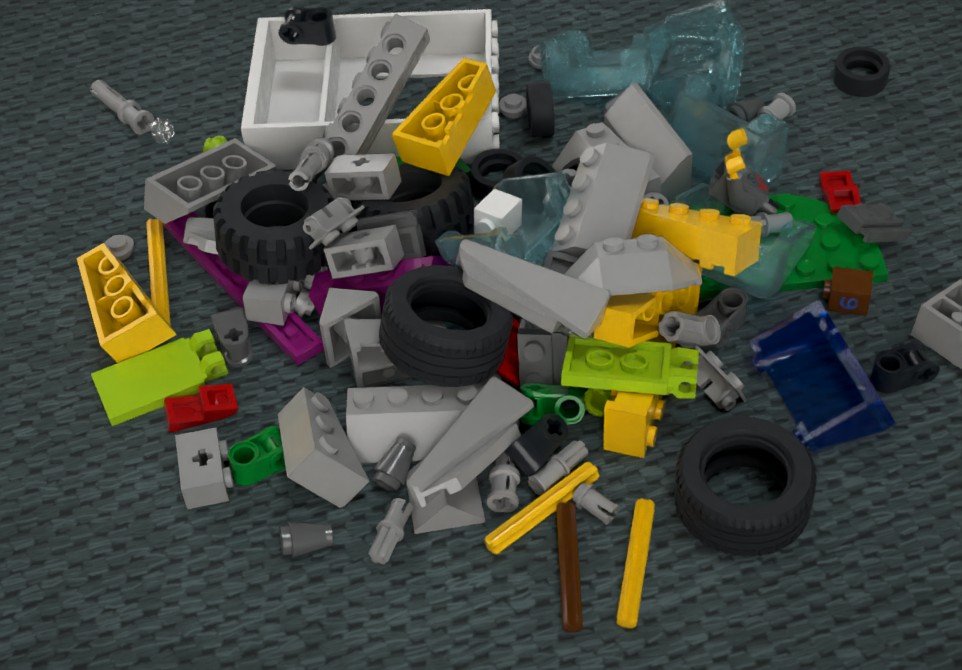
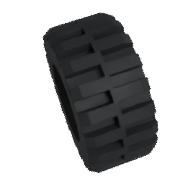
M408 163L399 165L401 183L390 199L354 200L353 202L355 210L362 205L365 207L356 216L357 219L417 209V220L421 226L426 256H435L440 254V251L450 250L456 246V243H461L466 239L469 232L468 221L474 217L475 208L469 177L461 168L454 166L451 174L446 176Z
M274 170V172L270 173L259 171L254 176L245 175L239 179L238 183L232 182L228 185L225 191H222L217 198L213 208L216 250L222 263L236 275L241 274V277L251 282L253 279L259 280L260 284H270V282L277 281L278 284H287L289 279L290 281L295 280L299 282L305 280L306 275L310 274L313 276L321 270V266L325 267L328 264L324 252L325 245L320 243L310 250L309 246L315 240L311 235L304 232L303 224L307 217L334 201L333 196L321 183L317 184V181L313 178L305 190L295 191L289 185L291 180H288L293 171L283 173V170ZM269 226H284V227L271 228V227H269Z

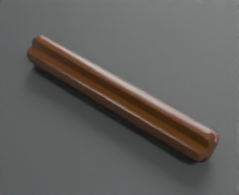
M561 502L556 506L562 629L568 633L580 632L583 629L576 506L572 502Z

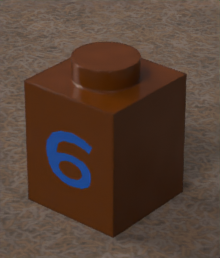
M833 267L832 279H825L822 297L829 299L828 311L867 316L872 291L873 271Z

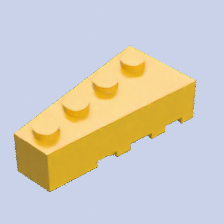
M463 58L396 128L391 135L402 162L446 176L451 174L496 93L487 63Z
M643 198L631 239H637L645 234L657 237L662 236L689 259L700 260L699 267L711 270L714 269V266L724 267V274L736 276L758 261L762 222L752 221L750 216L744 214H733L729 217L720 215V211L715 209L695 211L689 210V206L686 204L673 203L666 206L659 204L657 199Z
M104 243L77 258L100 346L117 363L145 353L177 335L123 263Z
M692 260L694 263H696L699 273L702 276V267H699L700 260ZM700 285L671 291L610 296L602 322L594 330L593 338L629 348L661 336L659 335V322L663 320L665 313L676 311L690 315L697 314Z
M663 335L647 340L650 342L672 343L667 342ZM672 343V349L675 348L676 343ZM611 390V401L607 400L604 407L603 449L644 458L647 446L654 447L658 427L654 426L655 420L661 421L665 410V401L662 400L663 395Z

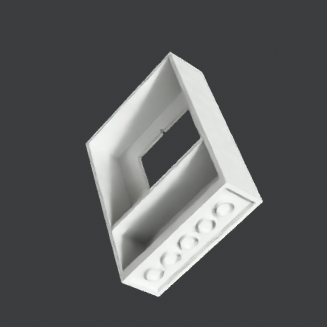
M491 9L396 13L427 28L430 37L429 44L409 78L447 76L463 58L488 64L496 93L460 158L465 164H470L483 152L500 149L499 134L494 135V133H499V47L497 38H494L498 37L497 20H492ZM395 13L332 15L336 30V40L326 46L287 44L279 36V28L281 24L285 23V17L258 18L241 124L244 144L276 164L277 170H295L300 163V155L303 150L307 148L313 139L323 138V133L328 124H333L340 102L343 98H348L352 91V82L358 72L362 73L369 51L372 47H377L381 40L383 26L386 22H391ZM393 48L390 54H399L403 48ZM386 72L379 73L375 79H385L389 74ZM386 119L367 154L395 153L396 157L400 156L391 134L405 119ZM352 123L347 127L346 131L354 132L359 128L360 124ZM345 149L335 150L333 158L343 155Z

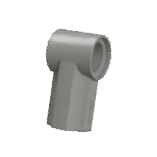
M672 311L665 313L663 320L659 322V335H663L667 342L680 344L682 348L690 349L695 348L696 345L701 347L717 344L721 337L720 325L713 315L699 317Z

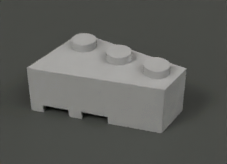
M961 279L921 305L911 332L913 337L960 369H962Z
M343 319L350 362L357 388L374 387L411 378L400 371L384 353L379 341L381 319ZM424 320L433 326L446 329L444 321Z
M303 387L278 413L287 478L339 508L344 507L369 482V479L329 400L321 393L314 394Z

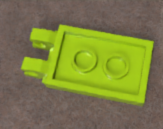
M210 329L194 333L191 339L180 338L91 373L111 425H117L164 407L165 398L195 395L198 393L199 386H206V382L229 374L225 366V360L221 352L217 350Z
M569 334L561 374V386L658 395L673 393L676 398L695 399L699 350L681 347L672 349V343L645 341L628 348L593 338L594 336H588L584 339L579 335ZM683 362H691L692 364L686 365ZM688 382L690 385H683L681 383Z

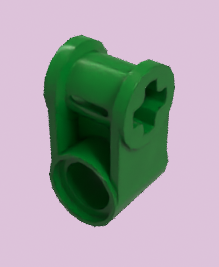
M529 383L520 387V393L531 399L533 404L534 400H537V408L533 407L520 417V421L524 424L535 425L548 413L559 415L568 425L576 424L584 416V393L578 387ZM572 399L579 405L574 410H566L561 406V403L564 400Z
M268 427L260 433L231 446L228 451V459L233 480L237 484L249 486L275 472L286 469L279 427Z

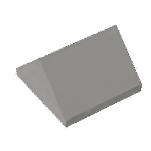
M329 288L319 325L326 362L330 368L350 358L343 319H381L379 295L376 292Z
M425 458L408 471L406 484ZM477 477L465 488L451 495L447 490H442L423 508L417 507L407 486L409 503L413 507L411 515L414 534L485 523Z

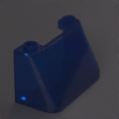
M819 299L748 341L755 352L750 356L754 365L760 373L765 370L767 371L795 419L797 429L792 431L793 434L805 447L809 446L813 452L880 433L897 424Z

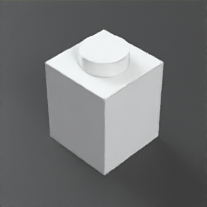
M494 189L474 208V234L502 245L522 225V199Z

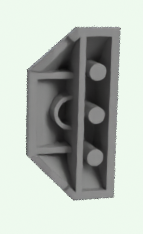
M651 234L641 235L637 239L623 240L618 237H611L603 242H594L564 274L608 290L611 296L671 291L702 285V278L696 263L662 236L657 237Z

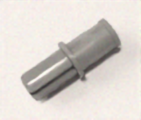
M760 212L756 216H751L752 221L762 222L761 237H767L769 233L788 232L793 228V218L788 212L770 215Z
M575 440L557 455L552 454L547 463L528 478L531 489L538 495H542L561 478L563 479L569 475L570 470L587 457L588 449L585 447V444L581 440Z
M393 499L384 520L380 521L376 527L378 533L368 552L371 561L375 564H386L396 543L404 537L403 528L413 511L410 503L406 505L404 511L402 510L406 502L405 499Z

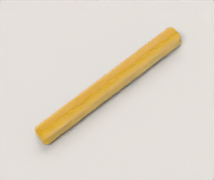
M150 218L146 222L151 301L171 326L163 222L159 219L153 220Z

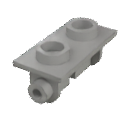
M338 197L323 209L307 217L304 220L303 230L315 240L309 246V249H313L320 243H323L325 246L329 245L340 235V230L344 234L359 222L356 216L365 207L362 205L355 210L351 206L349 199Z
M696 345L695 349L699 350L696 384L702 389L710 381L712 382L704 392L719 409L731 410L735 406V400L738 397L746 402L747 399L741 391L745 386L733 372L726 375L720 369L724 365L711 350L705 354ZM685 362L684 364H686V365H691L692 363H691V362Z

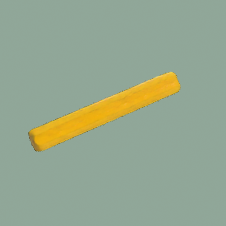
M585 462L485 536L484 542L487 549L494 555L501 553L554 513L559 503L570 501L574 492L582 483L589 485L598 480L600 475L597 467L590 462Z
M640 498L635 503L617 612V624L621 627L634 628L637 625L655 503L650 499Z

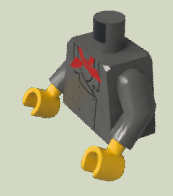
M744 128L732 131L727 137V144L732 151L725 156L711 173L708 194L738 214L750 217L756 211L758 213L765 212L767 215L775 214L780 205L768 197V181L746 164L745 152L740 150L741 146L748 144Z

